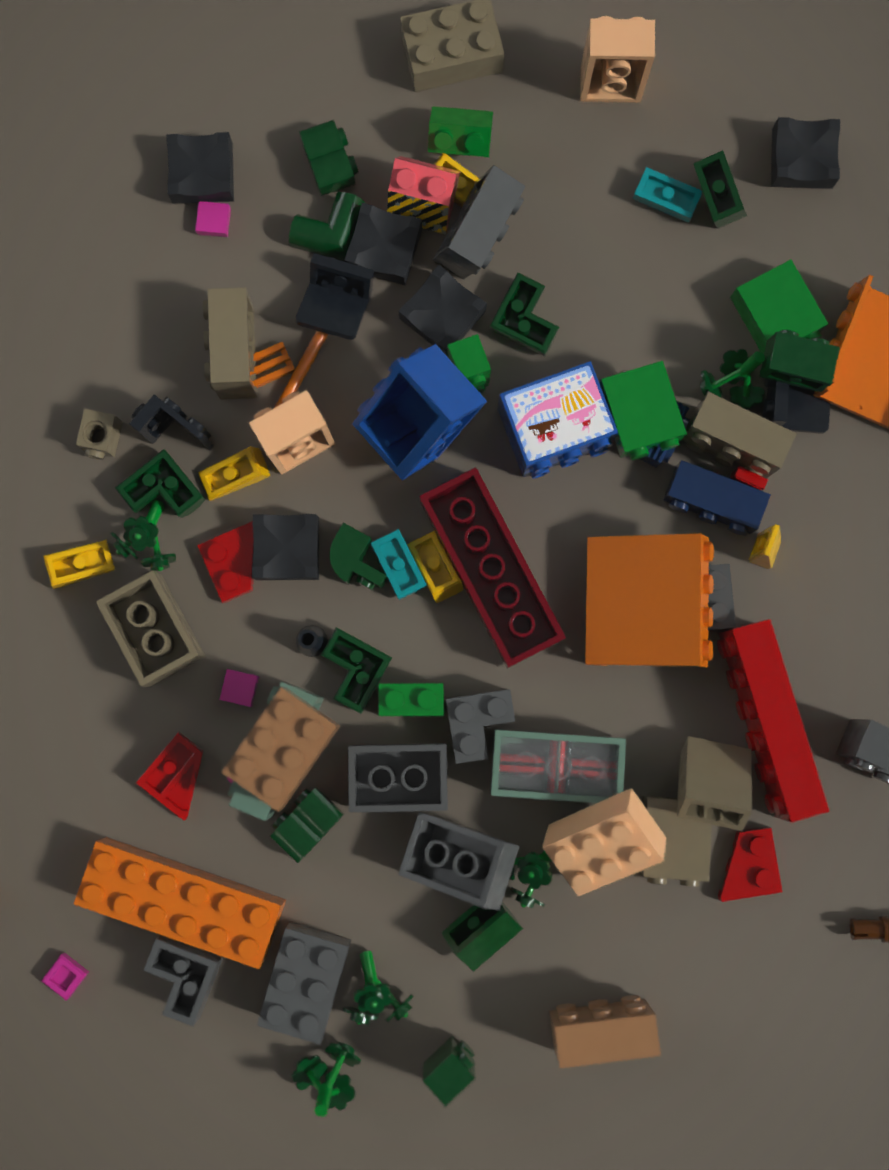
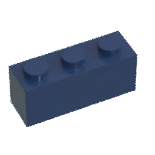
M681 460L675 467L663 500L669 502V507L682 513H687L688 510L700 514L698 518L704 522L717 524L718 521L728 525L729 531L746 536L747 533L751 534L758 530L771 494Z

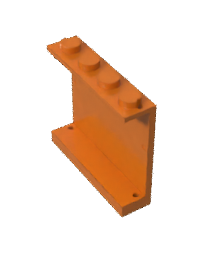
M869 274L860 282H855L851 286L847 294L849 304L837 320L836 328H838L835 339L833 338L830 341V345L840 347L833 383L822 392L814 391L813 396L889 429V295L877 291L870 286L874 276Z
M702 533L587 537L585 665L708 667V660H712L713 644L711 640H708V627L713 625V610L711 607H708V594L713 593L714 587L713 576L709 574V561H713L714 548L713 543L709 542V537Z

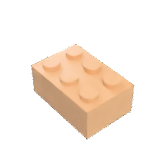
M602 16L597 19L590 18L581 62L580 101L641 103L655 58V20H646L643 17L613 19L609 16Z
M307 390L302 393L295 391L287 395L282 400L283 404L274 409L268 407L254 415V420L249 422L266 454L281 475L335 445L325 420Z
M630 788L548 824L542 848L577 896H581L664 862L666 836L633 789Z

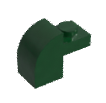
M343 522L330 547V562L333 570L347 585H349L355 574L358 576L356 582L364 587L373 590L374 586L382 589L388 579L387 576L362 562L371 546V542H373L371 537Z

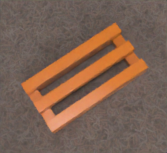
M283 341L253 354L254 361L256 362L278 352H281L282 355L255 366L254 371L250 372V376L255 373L259 374L284 362L287 365L252 381L255 387H261L294 372L295 368Z

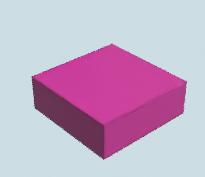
M199 201L195 230L197 235L228 237L231 213L230 204Z
M227 669L219 700L252 707L259 676Z
M64 952L41 981L67 1001L88 975L89 971Z

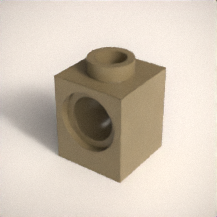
M84 409L76 446L85 451V456L93 459L104 460V456L115 457L123 421L114 414ZM99 430H105L103 440L94 443V434Z

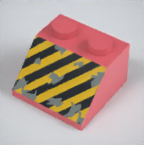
M403 156L395 158L388 189L387 212L422 219V227L424 229L447 234L461 172Z

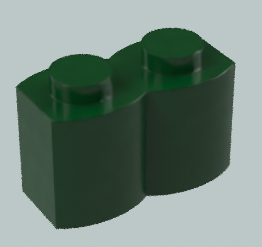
M331 120L299 131L304 151L321 196L356 184L354 175L358 174L359 171L353 155L347 157L344 149L345 146H348V141L343 127L337 128L335 121Z
M306 788L294 801L297 805L296 809L289 816L284 812L271 826L275 831L270 837L297 863L302 861L344 815L318 788H314L311 792Z

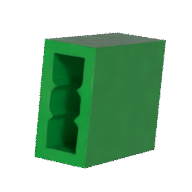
M792 259L737 287L730 297L757 347L763 354L767 340L777 331L791 330L798 333L799 337L806 339L821 338L820 332L828 325L826 318Z
M663 361L601 379L599 384L618 431L614 440L620 458L630 456L631 460H635L649 455L648 450L660 447L661 451H665L680 445L679 441L683 439L687 432Z

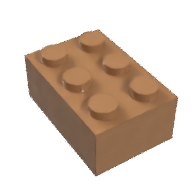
M281 687L222 773L278 812L285 807L341 725L288 688Z
M638 995L624 996L621 998V1002L608 1003V1000L605 999L592 1000L588 1002L589 1006L576 1007L572 1003L560 1004L556 1006V1010L549 1011L554 1051L560 1069L661 1056L656 1015L646 999H641Z

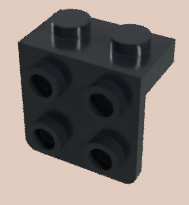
M314 253L310 261L309 285L297 312L296 323L299 326L344 339H355L372 296L374 270Z
M764 379V385L767 387V399L764 400L763 418L794 432L823 434L829 429L830 403L814 397V390Z
M154 394L146 404L143 403L135 409L132 414L133 420L129 423L152 444L156 442L172 421H174L207 449L211 450L214 446L209 441L212 435L206 431V428L193 417L186 420L187 415L168 397H165L162 401Z

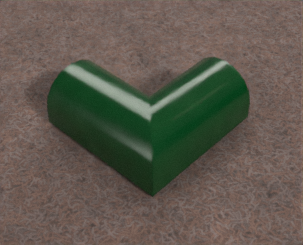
M336 193L328 222L296 214L289 232L288 241L290 247L344 261L355 232L362 202L365 203L364 200L351 193Z
M517 272L489 326L490 330L544 357L549 351L559 329V326L532 313L545 289V285Z
M165 449L115 487L134 513H138L160 494L179 518L188 516L205 501L203 495Z
M336 627L321 655L349 671L333 699L362 714L392 657Z

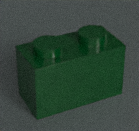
M722 150L693 163L716 227L720 228L746 217L747 214L724 151Z
M791 330L777 331L767 340L764 352L765 360L762 363L759 377L822 392L833 383L840 347L830 345L828 340L822 338L806 339L799 337L798 333Z
M502 902L499 910L486 909L477 905L471 906L442 931L441 934L454 954L474 972L523 928L508 907Z
M453 1035L424 1061L422 1081L445 1107L475 1080V1061L473 1059L475 1054L464 1040L458 1042Z

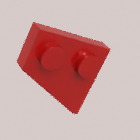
M253 521L197 545L222 603L229 602L253 591Z
M178 731L137 780L136 784L185 821L189 814L203 750Z
M771 827L736 832L733 842V853L728 859L725 869L727 873L722 890H719L718 893L719 901L724 902L783 892Z

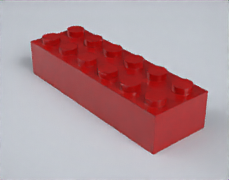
M771 619L719 633L720 640H717L718 650L721 657L727 659L730 669L726 672L728 683L731 689H736L739 701L736 702V709L740 719L745 720L749 731L745 733V738L749 749L755 751L758 763L755 764V771L759 781L765 784L767 794L764 795V801L769 813H774V817L792 823L830 812Z

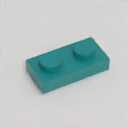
M646 167L633 199L689 223L703 191Z
M399 529L371 542L399 600L427 587Z

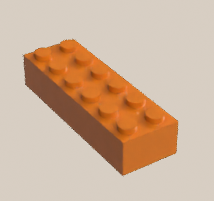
M105 837L95 842L73 904L260 969L269 952L286 899Z

